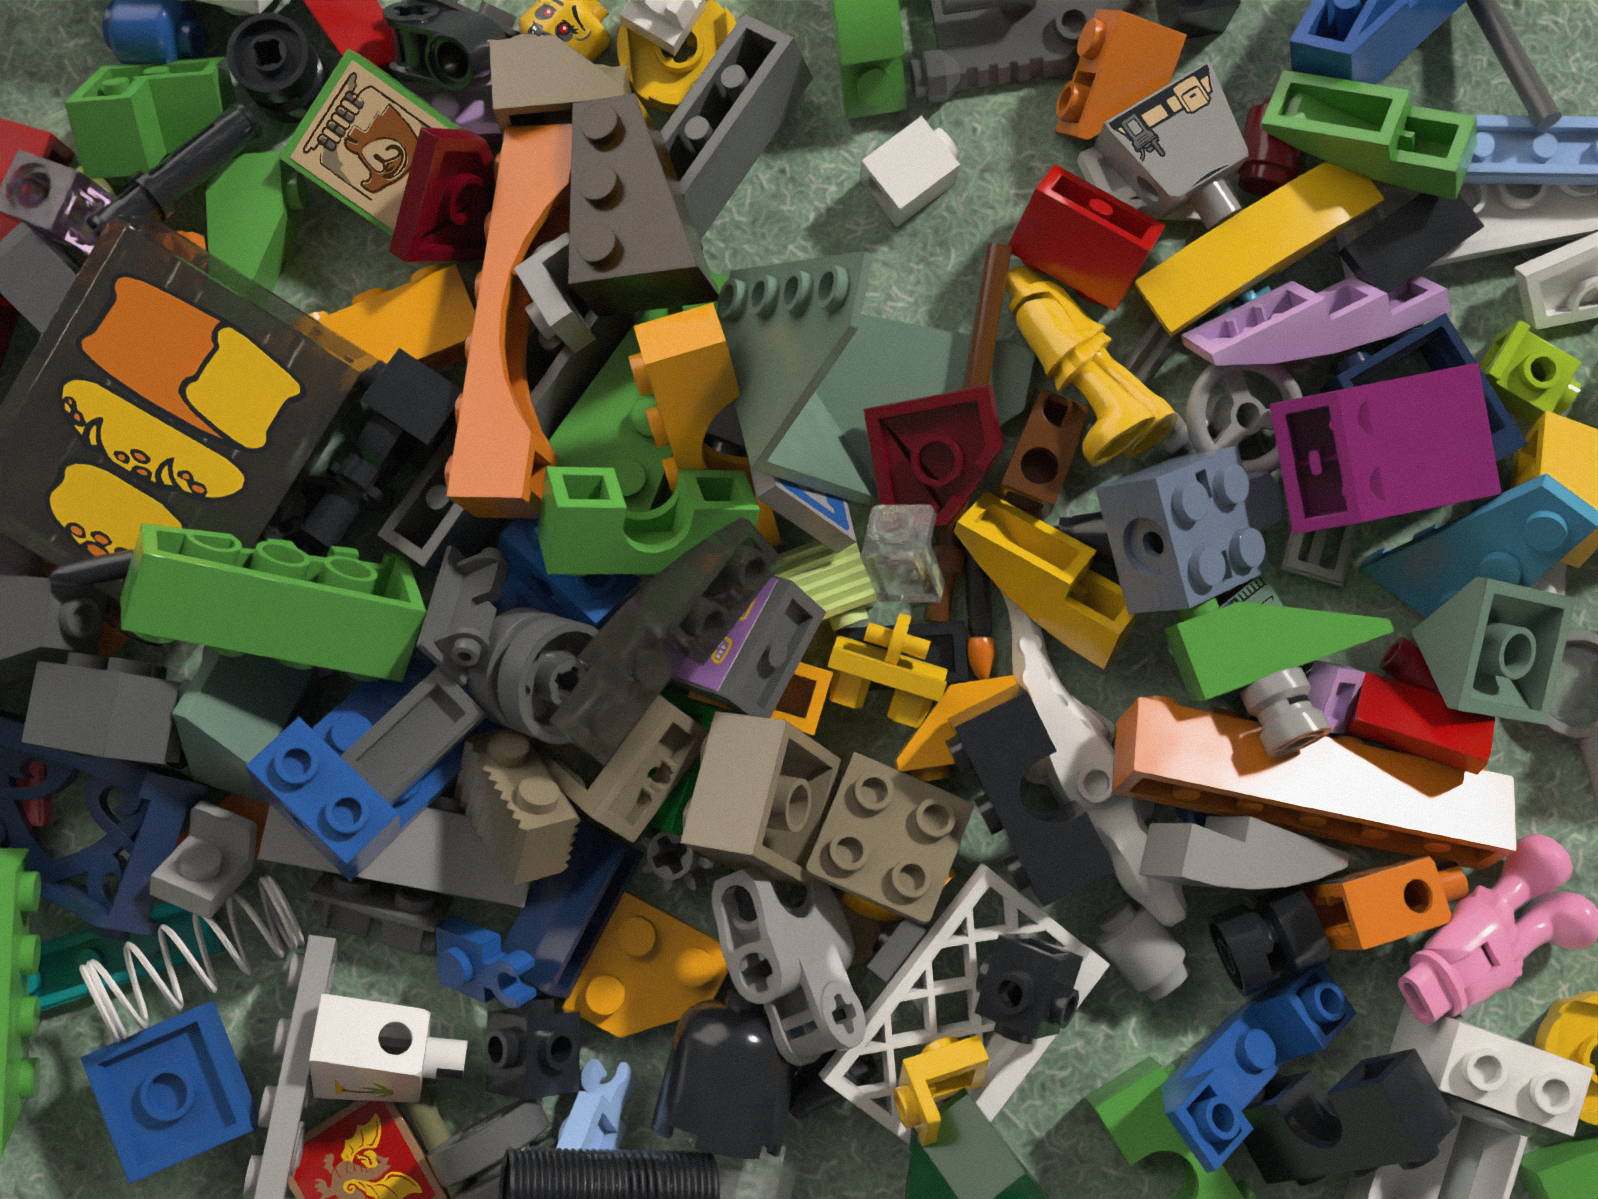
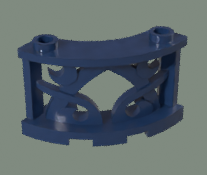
M0 709V848H8L9 846L11 848H29V871H39L41 877L40 898L59 905L91 924L89 931L117 941H128L131 933L154 936L158 922L151 918L150 915L157 897L150 895L151 875L172 854L188 809H192L199 801L205 800L209 786L194 781L192 776L166 764L106 758L23 743L22 737L26 716ZM37 758L46 765L47 777L44 782L32 787L16 786L15 778H35L29 771L30 763ZM81 770L87 773L85 797L88 809L95 822L107 834L79 852L55 859L34 831L21 800H39L54 796L67 788ZM115 787L120 788L123 797L121 804L116 808H112V810L118 815L125 816L121 821L112 813L107 803L109 792ZM124 849L130 854L128 862L124 856L120 855ZM88 873L87 885L69 880L70 878ZM114 874L120 882L115 897L110 890V880Z

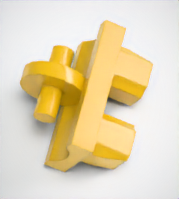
M899 612L893 629L871 622L867 626L863 640L886 647L887 650L837 635L827 667L833 669L829 700L847 707L862 709L870 682L874 681L895 688L887 717L895 722L919 728L930 710L933 700L941 703L947 684L945 679L948 669L900 654L902 652L925 660L931 641L907 634L912 616Z

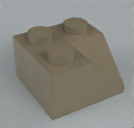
M519 34L511 39L489 41L493 111L502 138L504 137L505 127L572 124L573 103L632 94L626 65L610 67L604 64H593L555 35Z
M715 711L710 732L704 737L701 744V766L693 797L689 799L683 812L682 822L684 831L680 843L736 872L753 866L768 879L810 887L813 877L806 874L805 867L827 817L841 759L786 720Z

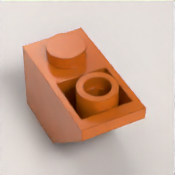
M1096 9L1094 18L1088 20L1079 36L1077 53L1080 58L1072 81L1065 84L1058 97L1056 116L1059 119L1054 132L1089 140L1100 133L1104 122L1170 84L1187 35L1122 10Z

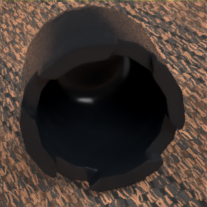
M728 989L725 1000L710 999L691 1005L681 1015L674 1033L651 1123L653 1131L667 1139L673 1136L674 1127L697 1134L695 1149L728 1157L759 1159L762 1146L766 1148V1153L775 1157L780 1156L796 1066L789 1063L780 1054L774 1042L771 1024L763 1004L747 1001L739 994L737 989ZM790 1029L791 1036L795 1039L794 1032Z

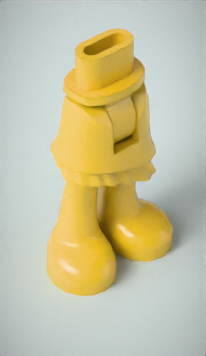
M1019 266L1008 270L1005 291L1012 300L1007 308L1011 315L1016 318L1018 329L1040 360L1046 377L1054 378L1055 386L1059 393L1069 384L1073 383L1091 404L1097 416V422L1089 430L1082 442L1083 455L1089 464L1097 467L1115 458L1120 453L1126 459L1131 460L1159 444L1175 427L1178 420L1177 414L1162 397L1149 390L1138 378L1110 356L1106 348L1112 339L1104 333L1106 327L1093 321L1067 294V290L1055 281H1045L1039 273L1033 271L1029 266Z

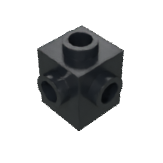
M1026 933L998 935L993 954L984 960L977 975L976 991L980 995L974 1013L996 1022L993 1030L997 1034L1023 1044H1032L1033 1039L1059 1034L1061 1028L1064 1029L1069 1025L1078 1006L1079 991L1074 989L1083 957Z
M536 995V997L518 1008L488 1011L487 1035L484 1041V1055L487 1061L486 1092L523 1100L579 1092L580 1051L582 1048L580 1011L555 1008L554 997Z

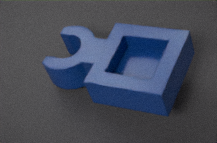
M452 916L438 925L435 930L436 965L440 984L483 1003H487L496 997L502 1004L510 1008H518L536 997V989L525 985L518 977L535 966V959L530 954L522 950H515L509 954L502 952L500 934L456 916Z

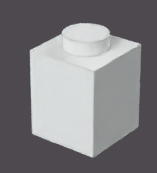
M920 116L861 160L859 180L894 225L898 227L956 183L960 163L957 160L960 158V154L952 139L943 129L937 128L933 131L925 119Z

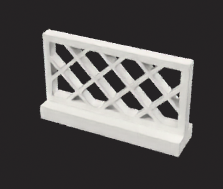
M981 863L865 1013L866 1032L863 1041L855 1048L844 1051L837 1050L821 1070L819 1076L826 1084L910 1145L911 1128L906 1129L903 1126L893 1098V1088L899 1087L900 1078L896 1079L894 1049L926 1043L927 1046L945 1037L967 1035L973 1037L979 1035L989 1057V1063L983 1086L970 1090L968 1093L988 1119L992 1121L1057 1034L1033 1039L1032 1044L1015 1042L997 1034L993 1030L996 1022L987 1018H981L980 1015L974 1013L980 995L976 991L978 969L975 943L998 939V935L1048 932L1058 940L1055 946L1083 957L1074 989L1079 991L1077 1008L1110 964ZM991 887L1003 896L1005 924L974 929L973 907L986 890ZM1017 908L1028 916L1030 920L1018 921ZM961 924V931H960V932H955L956 929H957V928L959 927V925ZM963 945L965 976L933 982L932 961L942 948ZM920 977L921 984L914 985ZM966 990L969 1021L937 1026L935 995ZM922 998L925 1029L892 1034L891 1014L899 1003ZM880 1029V1037L873 1038ZM983 1032H988L983 1038ZM882 1051L883 1082L856 1086L844 1077L859 1055ZM886 1096V1107L874 1098ZM951 1097L935 1102L936 1107H940Z

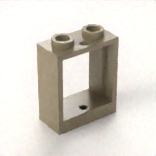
M616 661L617 680L613 699L602 720L590 733L577 741L561 745L546 743L528 735L526 736L561 790L591 818L634 843L697 758L702 741L710 731L632 671ZM626 690L648 707V709L592 785L589 786L569 768V765ZM656 767L655 774L647 778L649 771Z

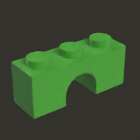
M546 466L537 536L547 574H566L575 577L587 574H632L642 577L653 574H696L706 577L717 574H745L760 508L744 470L680 469L676 489L672 497L665 504L647 512H632L627 510L614 468Z
M1149 1056L1085 1096L1119 1154L1130 1166L1157 1151H1172L1181 1155L1185 1165V1178L1181 1189L1171 1199H1258L1244 1179L1235 1184L1223 1164L1216 1171L1206 1173L1165 1114L1161 1085L1177 1070L1174 1065L1164 1070L1161 1064Z

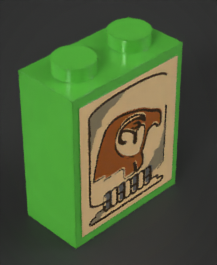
M347 49L279 155V158L393 237L420 128L466 129L367 58Z

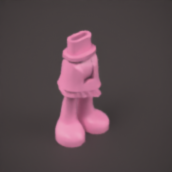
M1528 834L1516 842V851L1506 857L1501 876L1491 889L1479 885L1466 898L1461 899L1455 905L1450 922L1441 925L1425 943L1423 949L1412 955L1410 958L1411 969L1399 978L1398 986L1417 1020L1425 1025H1432L1443 1015L1446 1017L1457 1016L1467 1007L1476 1005L1497 992L1511 988L1517 978L1522 976L1523 960L1546 942L1569 950L1588 948L1598 941V909L1580 894L1566 891L1551 892L1571 878L1573 871L1570 856L1562 845L1541 834ZM1535 898L1524 908L1520 917L1515 921L1514 911L1526 901Z

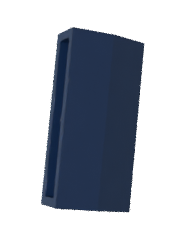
M580 818L581 821L576 825L579 830L573 834L576 840L571 843L573 849L569 852L571 858L566 861L568 867L561 873L537 879L525 902V907H522L501 947V951L506 954L515 950H522L530 954L535 959V966L519 976L548 995L567 999L571 995L644 856V853Z

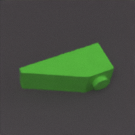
M280 151L236 154L229 162L205 180L211 310L239 326L251 337L256 332L300 231L299 210H306L308 205L307 187L303 174L296 172L292 166L280 159Z
M1215 597L1190 609L1177 610L1181 623L1163 629L1191 703L1208 700L1252 684L1275 672L1298 667L1395 632L1390 619L1242 601L1219 608Z

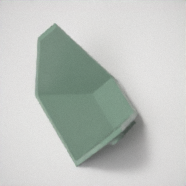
M866 251L731 270L729 279L724 283L720 291L717 310L721 317L720 325L726 339L741 396L734 400L751 469L881 510L863 409L962 390L971 335L861 314L873 255ZM996 341L989 385H993L1000 430L1002 432L1030 413L1040 360L1031 347Z

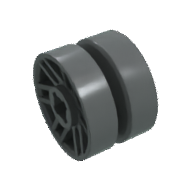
M513 608L494 618L489 635L490 647L487 655L479 659L475 665L467 666V685L470 697L488 715L486 719L550 744L572 743L590 733L606 714L616 687V659L606 637L599 630L588 624L559 617L534 608Z
M538 1098L529 1100L518 1099L453 1135L431 1150L426 1157L442 1187L452 1186L476 1176V1178L459 1189L451 1199H498L501 1166L505 1151L509 1147L513 1149L516 1147L520 1149L523 1147L527 1149L530 1147L543 1149L545 1147L548 1150L552 1147L556 1150L558 1138H549L530 1146L529 1143L549 1127L550 1121Z

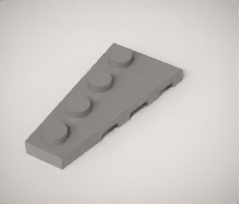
M309 935L306 952H294L287 981V992L297 993L292 1019L280 1018L273 1047V1058L283 1059L278 1086L266 1085L262 1097L258 1127L269 1129L263 1156L252 1155L250 1158L243 1190V1197L292 1199L285 1198L289 1176L294 1177L297 1167L299 1168L305 1140V1137H303L305 1122L300 1121L302 1109L309 1107L310 1100L313 1097L309 1058L321 994L331 995L339 952L336 938Z

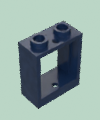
M1446 313L1425 325L1422 323L1399 334L1385 338L1389 346L1370 356L1364 346L1331 366L1336 377L1321 387L1319 391L1320 393L1355 387L1418 349L1432 371L1477 362ZM1480 369L1495 459L1498 462L1528 443Z

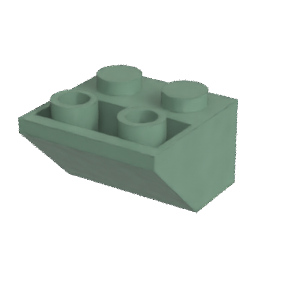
M204 645L203 661L192 680H185L178 687L175 707L172 713L181 740V748L185 753L192 779L267 804V801L254 789L245 765L298 717L307 725L309 724L322 700L317 666L307 670H300L285 666L275 658L245 653L239 657L224 656L211 651Z

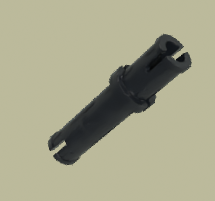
M233 102L227 110L187 140L147 173L138 171L128 179L129 187L97 213L92 214L86 219L88 227L92 230L98 227L99 229L93 233L96 238L109 250L118 253L124 245L155 220L160 218L162 221H166L176 212V203L229 162L241 150L253 141L258 140L263 135L261 126L255 125L253 128H250L251 125L257 122V119L244 105L239 102Z

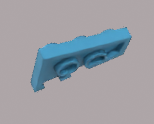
M1545 473L1475 505L1470 514L1441 527L1434 524L1415 533L1413 539L1389 551L1386 548H1382L1368 555L1360 569L1427 618L1477 576L1530 587L1598 527V510Z

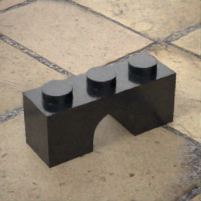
M1016 684L947 718L955 735L944 740L962 776L972 771L974 772L984 792V795L974 799V802L991 835L1003 830L1013 851L1012 854L1004 857L1003 861L1020 894L1032 889L1041 905L1045 907L1116 871L1087 811L1076 800L1047 812L1033 811L1022 804L1020 784L1025 772L1035 762L1057 752L1027 690Z
M1415 1048L1361 1060L1326 1093L1329 1099L1321 1090L1311 1071L1271 1079L1242 1110V1113L1253 1127V1130L1243 1142L1266 1184L1295 1180L1299 1186H1306L1323 1179L1327 1175L1344 1172L1349 1178H1358L1375 1171L1379 1167L1399 1164L1403 1170H1412L1436 1158L1440 1152L1437 1145L1458 1124Z

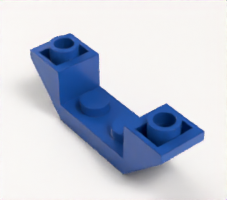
M1323 965L1297 975L1290 974L1230 1014L1161 1085L1165 1114L1206 1173L1216 1171L1253 1130L1242 1110L1288 1060L1324 1050L1357 1014Z

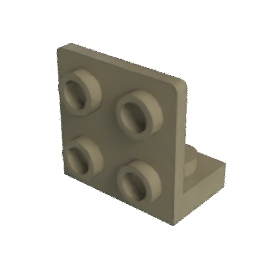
M854 752L835 791V798L806 864L805 872L815 879L916 923L925 925L932 918L975 804Z

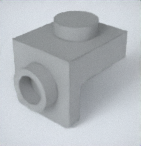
M566 232L557 239L539 246L531 257L516 266L514 270L533 299V302L527 305L525 309L535 326L547 340L558 335L576 353L594 341L596 337L567 292L572 287L568 284L569 232Z

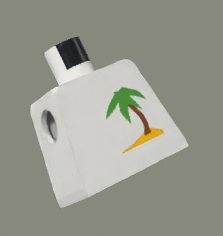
M321 994L309 1058L314 1098L418 1102L421 1097L423 1078L463 1080L468 1041L429 1037L431 1012L425 1009Z

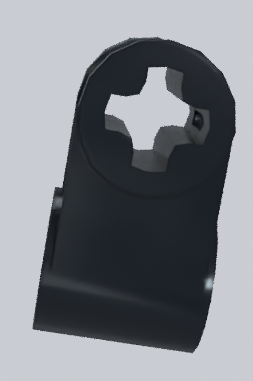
M397 2L386 6L382 13L383 22L391 27L394 58L389 61L390 75L400 81L422 82L444 87L451 91H461L491 73L489 41L506 39L501 27L487 16L441 8L430 2Z

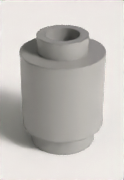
M1127 900L1120 902L1106 912L1099 920L1098 926L1102 931L1097 936L1095 942L1135 992H1144L1151 1001L1159 1000L1174 991L1189 976L1191 967L1184 960L1186 951L1166 926L1158 922L1140 903L1132 906Z

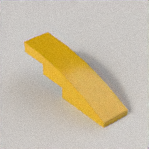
M1324 162L1245 208L1135 280V288L1169 336L1173 337L1221 303L1225 306L1236 299L1242 292L1252 288L1272 273L1278 275L1384 203L1385 198L1369 177L1329 162Z

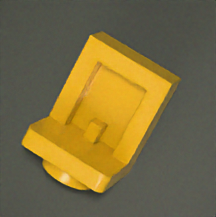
M979 1035L961 1041L957 1037L938 1039L927 1045L921 1051V1054L902 1061L899 1087L893 1088V1098L903 1126L906 1129L915 1127L922 1146L937 1141L941 1119L935 1102L954 1096L964 1087L967 1091L983 1086L989 1057Z

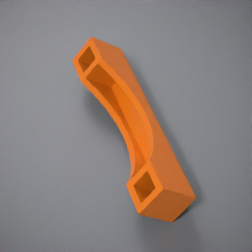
M572 124L505 127L502 150L496 155L494 161L496 188L492 211L488 212L484 223V234L487 244L483 269L477 274L475 279L477 307L473 331L467 335L465 342L467 370L463 393L459 394L455 404L457 433L453 455L449 457L445 467L446 497L474 517L539 519L546 466L556 467L558 455L542 432L530 399L526 372L527 336L531 318L525 307L532 303L533 299L514 268L531 257L533 252L542 244L553 241L566 232L570 233Z

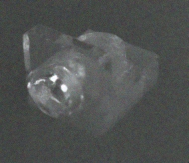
M876 505L871 509L860 558L879 602H941L945 581L931 546L936 514L931 505Z

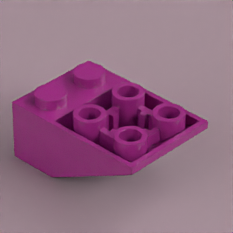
M1478 363L1269 404L1293 534L1362 523L1502 494Z

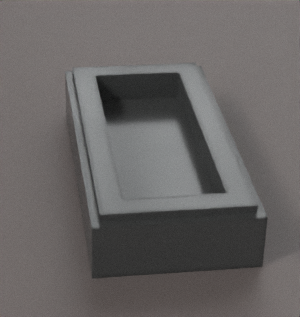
M437 666L340 757L392 806L488 715L451 677Z

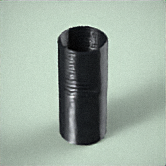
M509 1147L503 1156L498 1199H720L719 1171L714 1155L701 1150L699 1152L695 1150L692 1152L689 1150L685 1152L683 1150H673L671 1152L670 1150L657 1151L650 1149L647 1152L643 1149L640 1151L636 1149L632 1151L629 1149L624 1151L612 1149L610 1151V1149L603 1150L600 1148L598 1150L594 1148L591 1150L587 1148L584 1150L581 1148L577 1150L575 1148L570 1150L568 1148L563 1150L557 1148L555 1150L551 1147L548 1150L545 1147L543 1149L539 1147L536 1149L532 1147L529 1149L526 1147L522 1149L519 1147L515 1149Z

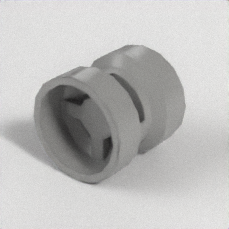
M1294 667L1270 674L1250 684L1240 694L1249 715L1258 718L1263 729L1259 737L1269 757L1284 756L1306 748L1320 741L1331 732L1323 711L1313 707L1308 698L1311 687L1302 668Z

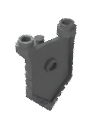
M929 0L937 50L924 51L921 54V59L910 60V79L914 98L925 97L927 103L946 101L955 92L968 90V86L972 85L983 88L989 87L992 82L1004 85L1010 84V80L1017 79L1018 82L1030 81L1031 77L1042 75L1043 79L1072 75L1080 58L1077 53L1079 36L1088 20L1094 18L1096 9L1122 10L1129 13L1140 0Z

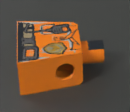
M1430 856L1386 861L1299 885L1310 900L1321 921L1330 950H1365L1447 924L1451 920L1448 903L1464 899L1468 895V882L1459 864L1455 861H1448L1435 865Z

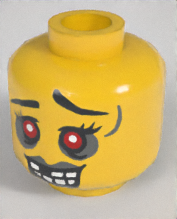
M536 0L518 21L521 34L537 36L555 35L592 63L610 44L609 32L601 23L609 13L597 0Z

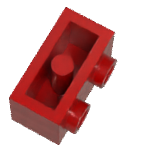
M1055 164L1035 188L1008 246L1012 247L1011 254L1020 258L1025 266H1029L1033 271L1040 274H1049L1074 288L1076 293L1084 300L1093 304L1104 305L1116 311L1166 225Z

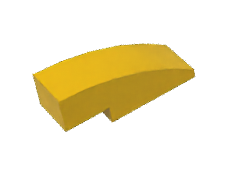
M985 491L957 521L954 529L955 534L977 564L1008 598L1034 622L1068 648L1103 670L1107 667L1129 637L1139 613L1128 614L1121 586L1089 569L1097 552L1095 549L988 491Z

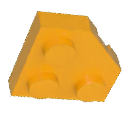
M626 890L563 1008L580 1011L581 1018L618 1038L679 1020L681 1015L691 1005L704 1000H713L729 970L721 951L720 940Z

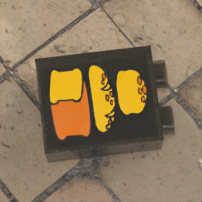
M150 215L111 216L0 406V563L29 576L48 577L56 565L60 566L78 559L134 549L141 523L232 534L241 542L242 548L255 549L258 543L272 537L360 394L359 388L366 374L379 359ZM126 579L92 585L107 594L104 621L121 634L147 645L157 647L168 645V643H154L144 640L134 632L121 629L120 598Z

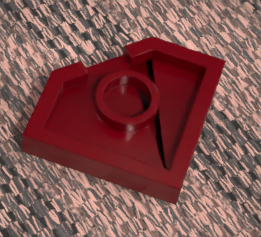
M420 128L389 249L390 253L406 263L484 260L487 244L484 234V223L486 215L492 211L496 188L494 172L490 165L494 157L485 139L469 130Z
M983 385L863 409L885 535L942 526L954 522L1004 449L993 385Z

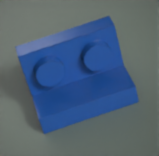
M214 1000L128 1036L126 1039H121L119 1043L114 1042L80 1057L129 1184L258 1128L259 1114Z

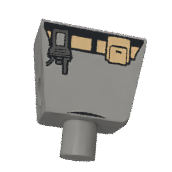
M1206 61L1104 122L1094 143L1095 147L1157 216L1161 218L1166 217L1191 202L1210 231L1242 210L1225 181L1235 175L1249 157L1248 148L1209 61Z

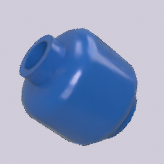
M113 0L106 7L103 16L102 26L105 43L109 49L113 50L114 55L121 64H167L176 60L198 58L204 50L206 40L205 28L203 23L197 19L195 10L189 1Z

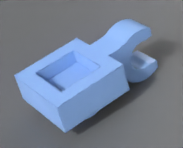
M591 1058L587 1062L581 1074V1084L585 1091H579L570 1115L564 1119L559 1130L556 1149L561 1148L563 1150L568 1148L570 1150L575 1148L577 1150L581 1148L584 1150L587 1148L591 1150L594 1148L598 1150L600 1148L603 1150L610 1149V1151L612 1149H619L627 1128L620 1115L626 1101L634 1093L637 1084V1077L627 1063L620 1062L613 1079L604 1083L607 1071L599 1060Z

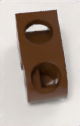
M1041 388L994 495L1044 521L1058 499L1079 444V434L1089 406Z

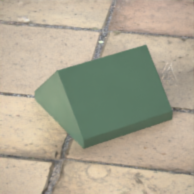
M1477 576L1416 626L1411 632L1447 708L1547 725L1576 598Z

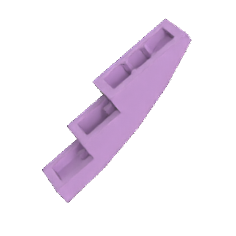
M1415 275L1390 294L1353 276L1318 293L1294 281H1290L1182 334L1181 337L1186 348L1214 366L1275 364L1334 354L1391 337L1450 312L1451 306L1447 288L1419 275Z

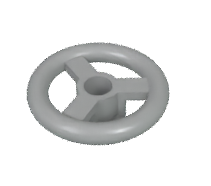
M1280 363L1225 366L1210 364L1194 383L1186 409L1187 430L1196 452L1200 453L1238 446L1241 441L1246 440L1260 429L1274 431L1270 409H1265L1258 399L1250 396L1242 371L1256 372L1268 378L1279 390L1283 401L1302 397L1300 388L1291 373ZM1222 381L1226 393L1215 396L1207 405L1211 392ZM1239 407L1244 412V422L1242 425L1238 423L1236 417ZM1206 416L1210 420V425L1208 428L1206 424ZM1277 444L1270 452L1260 458L1242 460L1245 472L1247 474L1253 472H1266L1270 474L1280 468Z

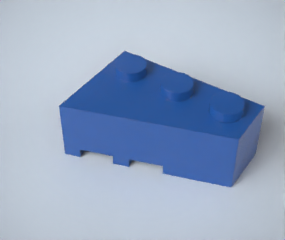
M1312 0L1289 40L1292 71L1378 84L1467 0Z

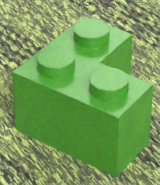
M223 56L176 60L159 65L119 64L101 66L64 103L86 180L109 178L113 185H128V179L138 171L147 173L157 166L166 157V154L174 152L227 110L233 102H236L227 58Z

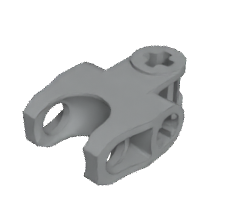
M751 866L714 881L712 891V908L718 928L721 951L737 991L747 1001L764 1005L771 1024L773 1039L780 1054L795 1066H805L813 1063L821 1054L834 1049L844 1051L857 1047L864 1039L866 1019L863 1007L854 993L846 970L849 969L854 960L855 945L842 907L829 884L812 878L811 886H806V900L800 907H795L787 892L786 882L768 879L763 873ZM737 886L744 887L752 897L757 918L753 922L743 920L734 909L733 896ZM843 1008L847 1018L835 1022L832 1012ZM802 1025L805 1035L793 1039L790 1029Z

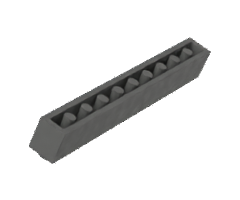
M745 13L661 130L685 197V205L700 240L813 80L794 37ZM573 288L567 291L596 337L594 341L576 353L558 335L547 340L531 320L527 336L526 372L530 399L542 432L548 441L643 311L597 317ZM457 423L452 427L377 534L437 576L447 546L453 545L466 559L480 554L483 549L487 548L507 519L474 517L446 497L445 467L449 457L453 455Z

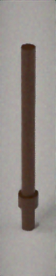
M988 243L986 246L962 390L989 385L1012 247L1008 245ZM969 500L952 524L939 526L936 543L929 544L926 568L932 570L923 619L940 622L949 621L956 574H963L966 548H961L962 542L955 534L954 529L957 521L967 512Z

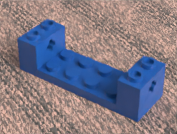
M516 518L499 536L498 549L506 555V561L510 565V574L503 584L500 599L491 602L497 609L495 617L513 608H534L559 617L588 624L605 636L631 610L642 579L632 574H587L579 577L566 574H547L537 536L539 519ZM419 635L402 682L382 678L376 682L363 681L312 729L298 717L245 765L254 789L350 882L458 778V774L463 769L460 767L465 741L468 736L505 728L485 718L392 806L340 757L437 667L429 657L416 647ZM466 682V685L461 686V688H462V689L469 695V697H470L469 690H468V685H467V682Z

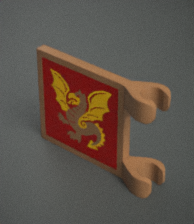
M356 1100L305 1132L299 1168L297 1167L294 1177L289 1176L287 1183L296 1199H451L447 1189L440 1185L426 1157L425 1150L398 1103L388 1101Z

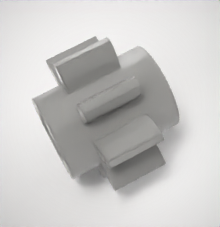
M660 830L661 832L657 835H650L640 839V843L648 848V863L642 870L644 873L654 872L663 878V891L665 892L678 889L683 880H685L687 886L692 891L707 885V881L702 870L722 865L687 847L688 853L683 855L680 861L675 850L683 845L680 843L683 834L676 836Z

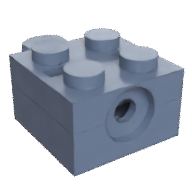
M1238 446L1177 456L1095 488L1128 614L1190 609L1269 571L1265 555V543L1260 532L1271 528L1280 521L1283 506L1282 496L1278 484L1271 474L1266 472L1247 474L1245 472Z

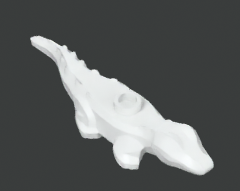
M998 587L1005 601L1011 622L1012 664L1016 684H1019L1028 691L1057 752L1031 765L1024 774L1025 779L1034 784L1048 786L1060 807L1076 800L1087 811L1116 870L1114 874L1122 889L1146 908L1158 922L1165 926H1174L1184 920L1187 915V904L1181 885L1139 875L1148 835V829L1144 821L1146 817H1152L1155 810L1154 802L1111 793L1114 764L1112 741L1115 737L1113 722L1090 706L1082 704L1068 693L1050 662L1041 626L1034 622Z

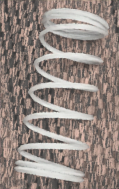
M268 873L265 874V877H259L258 885L271 934L250 904L240 894L233 892L226 900L228 917L240 956L212 917L210 920L204 918L240 970L248 976L252 969L236 921L232 897L245 909L279 958L283 959L285 952L277 928L291 950L298 951V948H304L305 945L299 924L284 893L274 877ZM193 913L192 920L208 977L173 929L162 924L158 930L162 955L175 997L140 949L131 942L125 943L123 947L124 958L141 1018L102 964L97 960L91 959L87 961L86 966L80 965V973L115 1042L119 1043L120 1038L126 1039L127 1033L97 971L134 1022L144 1029L149 1024L146 1005L136 976L130 950L139 959L168 1002L179 1011L184 1006L179 983L167 947L165 932L183 953L210 992L216 993L218 989L217 980L204 942L199 915Z

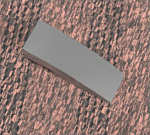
M1250 816L1206 817L1205 827L1193 823H1150L1139 875L1172 884L1232 889L1280 888L1317 880L1348 867L1350 854Z

